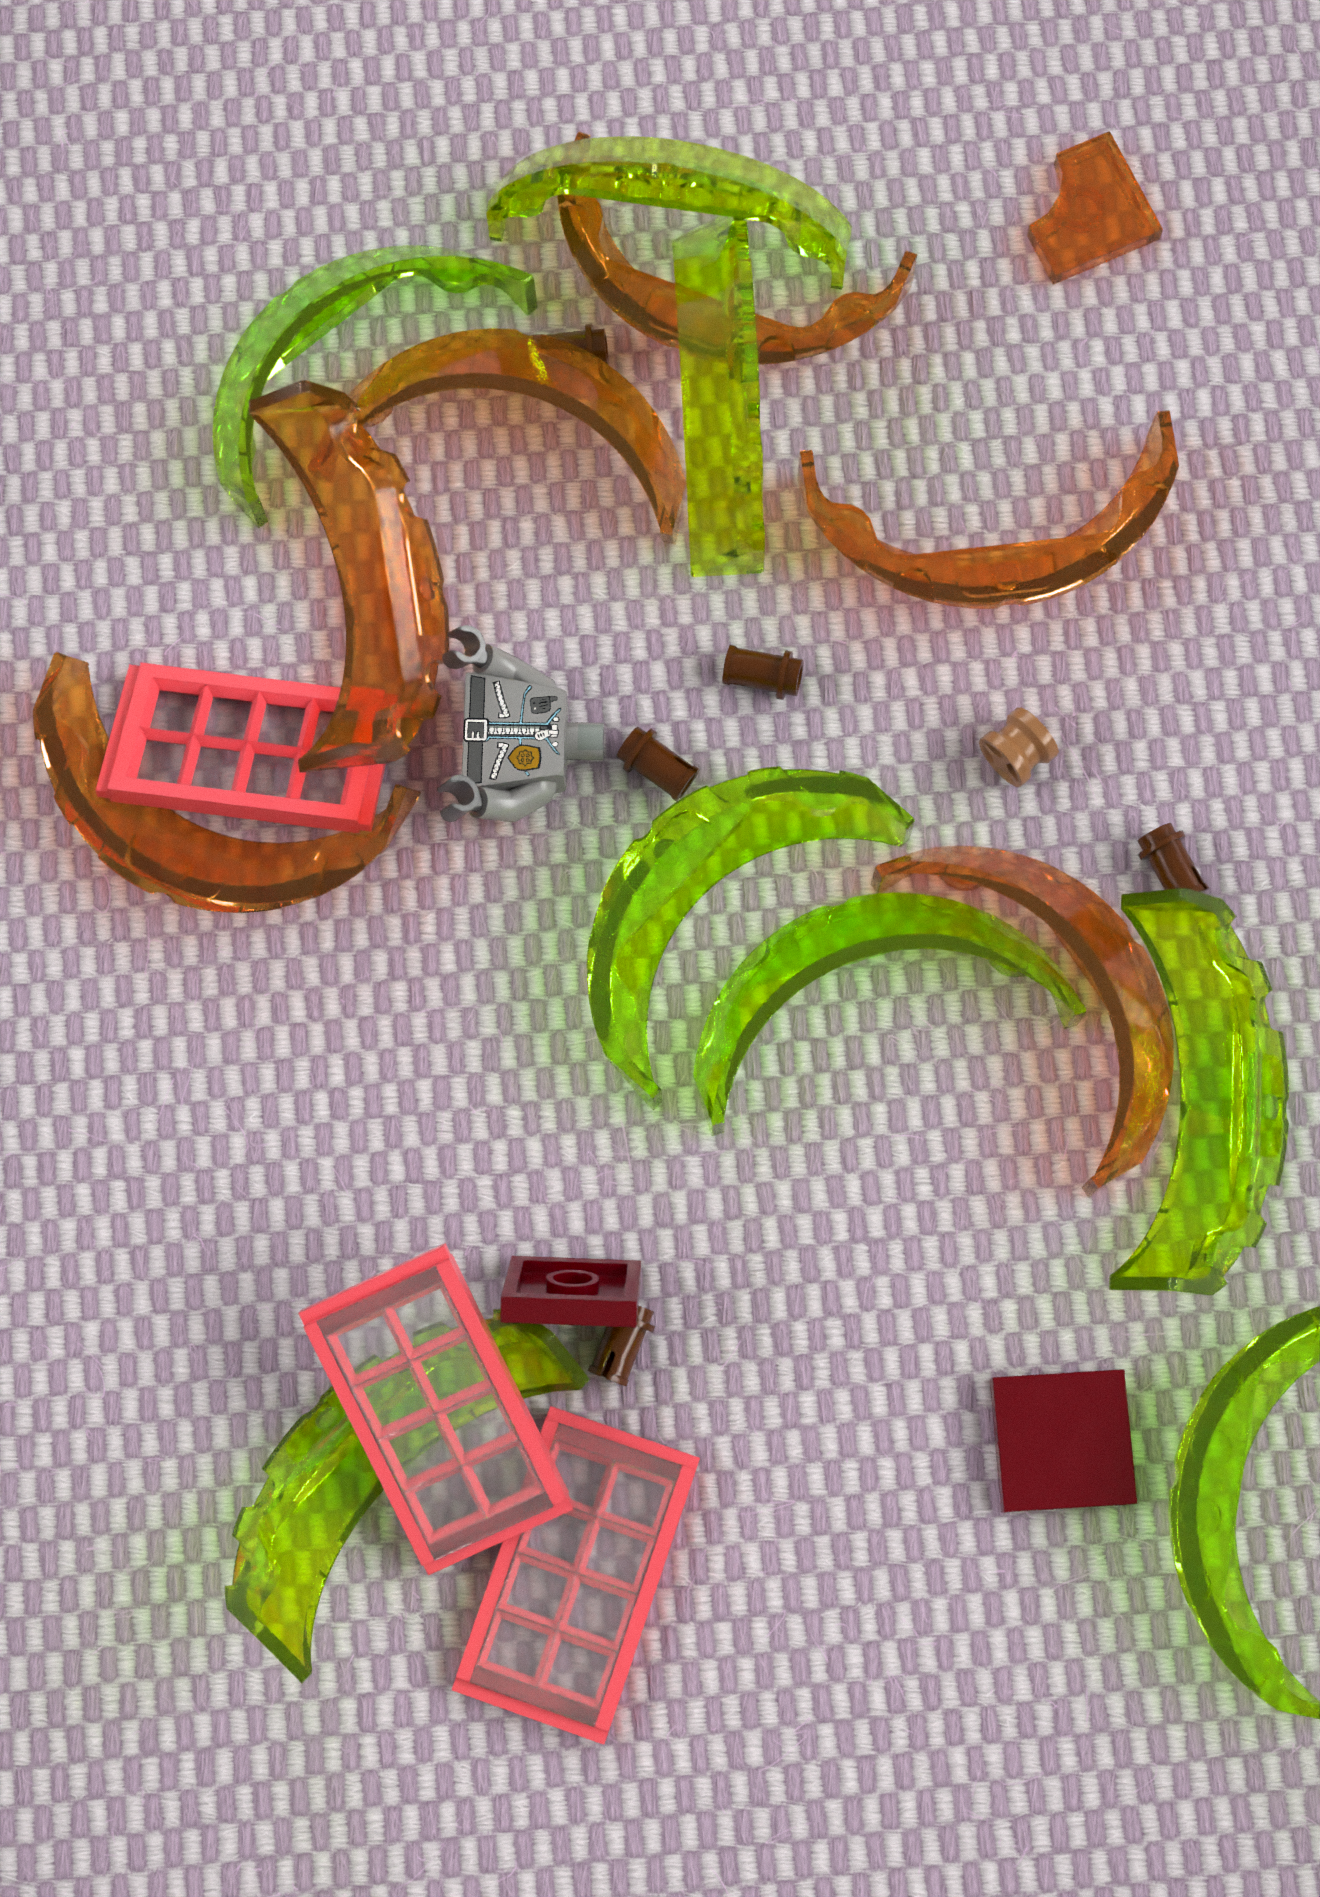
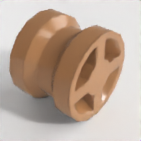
M1022 707L1016 708L1007 716L1006 726L999 732L989 731L979 740L980 749L992 768L1004 780L1015 787H1021L1030 779L1031 769L1038 763H1049L1059 753L1057 744L1047 728L1037 717Z

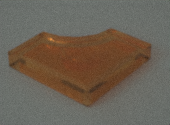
M1110 131L1056 153L1054 167L1060 184L1058 198L1047 214L1029 225L1027 237L1053 285L1160 240L1163 228Z

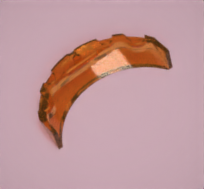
M580 131L577 133L556 179L558 208L565 239L576 264L592 289L614 313L645 336L667 347L686 351L691 356L730 364L764 365L797 361L831 351L865 334L882 322L898 307L913 284L917 254L906 250L895 276L883 291L876 294L860 292L843 294L833 301L823 317L814 324L804 327L789 326L634 269L616 246L603 221L601 205L596 199L593 185L591 135Z
M500 328L474 329L436 337L417 344L380 365L353 388L329 418L307 465V470L318 480L332 482L341 442L359 427H373L382 423L392 413L394 406L420 396L441 391L470 388L496 389L527 395L557 406L574 415L605 438L630 466L646 492L655 512L663 543L676 545L687 488L682 465L666 428L642 394L617 370L586 350L566 341L544 334L535 336L525 335L516 329Z
M308 380L298 381L250 400L248 404L250 416L264 429L283 452L312 500L332 550L344 605L346 655L339 698L333 715L321 737L305 755L298 759L299 773L386 764L397 761L411 750L408 745L416 736L423 721L434 718L442 697L435 690L438 665L444 663L442 654L449 651V636L447 635L449 632L448 604L443 594L444 577L428 520L414 515L404 492L405 484L410 481L396 454L381 450L357 419V415L362 409L345 392Z
M1156 411L1140 458L1123 487L1101 512L1075 532L1064 538L921 554L904 551L877 539L871 520L862 509L851 504L834 503L828 500L823 495L817 482L812 450H803L799 453L797 482L806 510L820 531L847 559L875 579L910 596L933 603L970 609H997L1004 605L1016 604L1024 606L1058 597L1087 584L1117 564L1134 548L1154 523L1172 488L1179 462L1170 411Z
M55 652L33 708L35 740L40 741L45 767L55 791L54 799L69 825H73L105 865L128 882L150 894L164 893L176 904L199 910L227 913L263 912L300 904L339 887L363 871L388 848L421 794L418 790L396 784L386 809L375 815L372 832L360 830V833L342 831L313 840L285 843L238 839L199 826L171 809L111 802L110 798L97 797L95 790L109 737L95 703L88 662Z
M942 846L921 849L878 864L874 868L871 886L877 894L884 892L912 874L937 875L949 887L959 891H973L980 887L996 891L1027 908L1049 925L1105 1004L1113 1027L1118 1052L1119 1095L1113 1130L1095 1175L1081 1188L1087 1197L1090 1198L1141 1164L1156 1138L1167 1108L1174 1068V1044L1169 1008L1156 970L1143 946L1131 937L1124 920L1109 904L1077 879L1042 861L1006 850L979 846Z

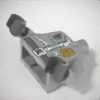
M460 626L447 633L450 638L457 639L463 644L465 655L459 651L450 650L442 654L444 665L450 669H459L472 664L475 673H466L462 775L451 777L437 788V791L440 793L449 792L453 794L459 803L449 804L440 811L443 820L454 822L469 812L474 818L517 822L551 802L554 794L566 790L567 760H604V723L568 722L567 693L565 690L557 688L553 679L520 658L490 644H485L483 635L473 626Z

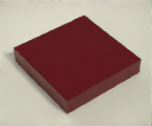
M511 1256L501 1294L500 1322L636 1328L641 1286V1260Z
M1124 1369L992 1377L990 1379L1001 1513L1138 1504Z

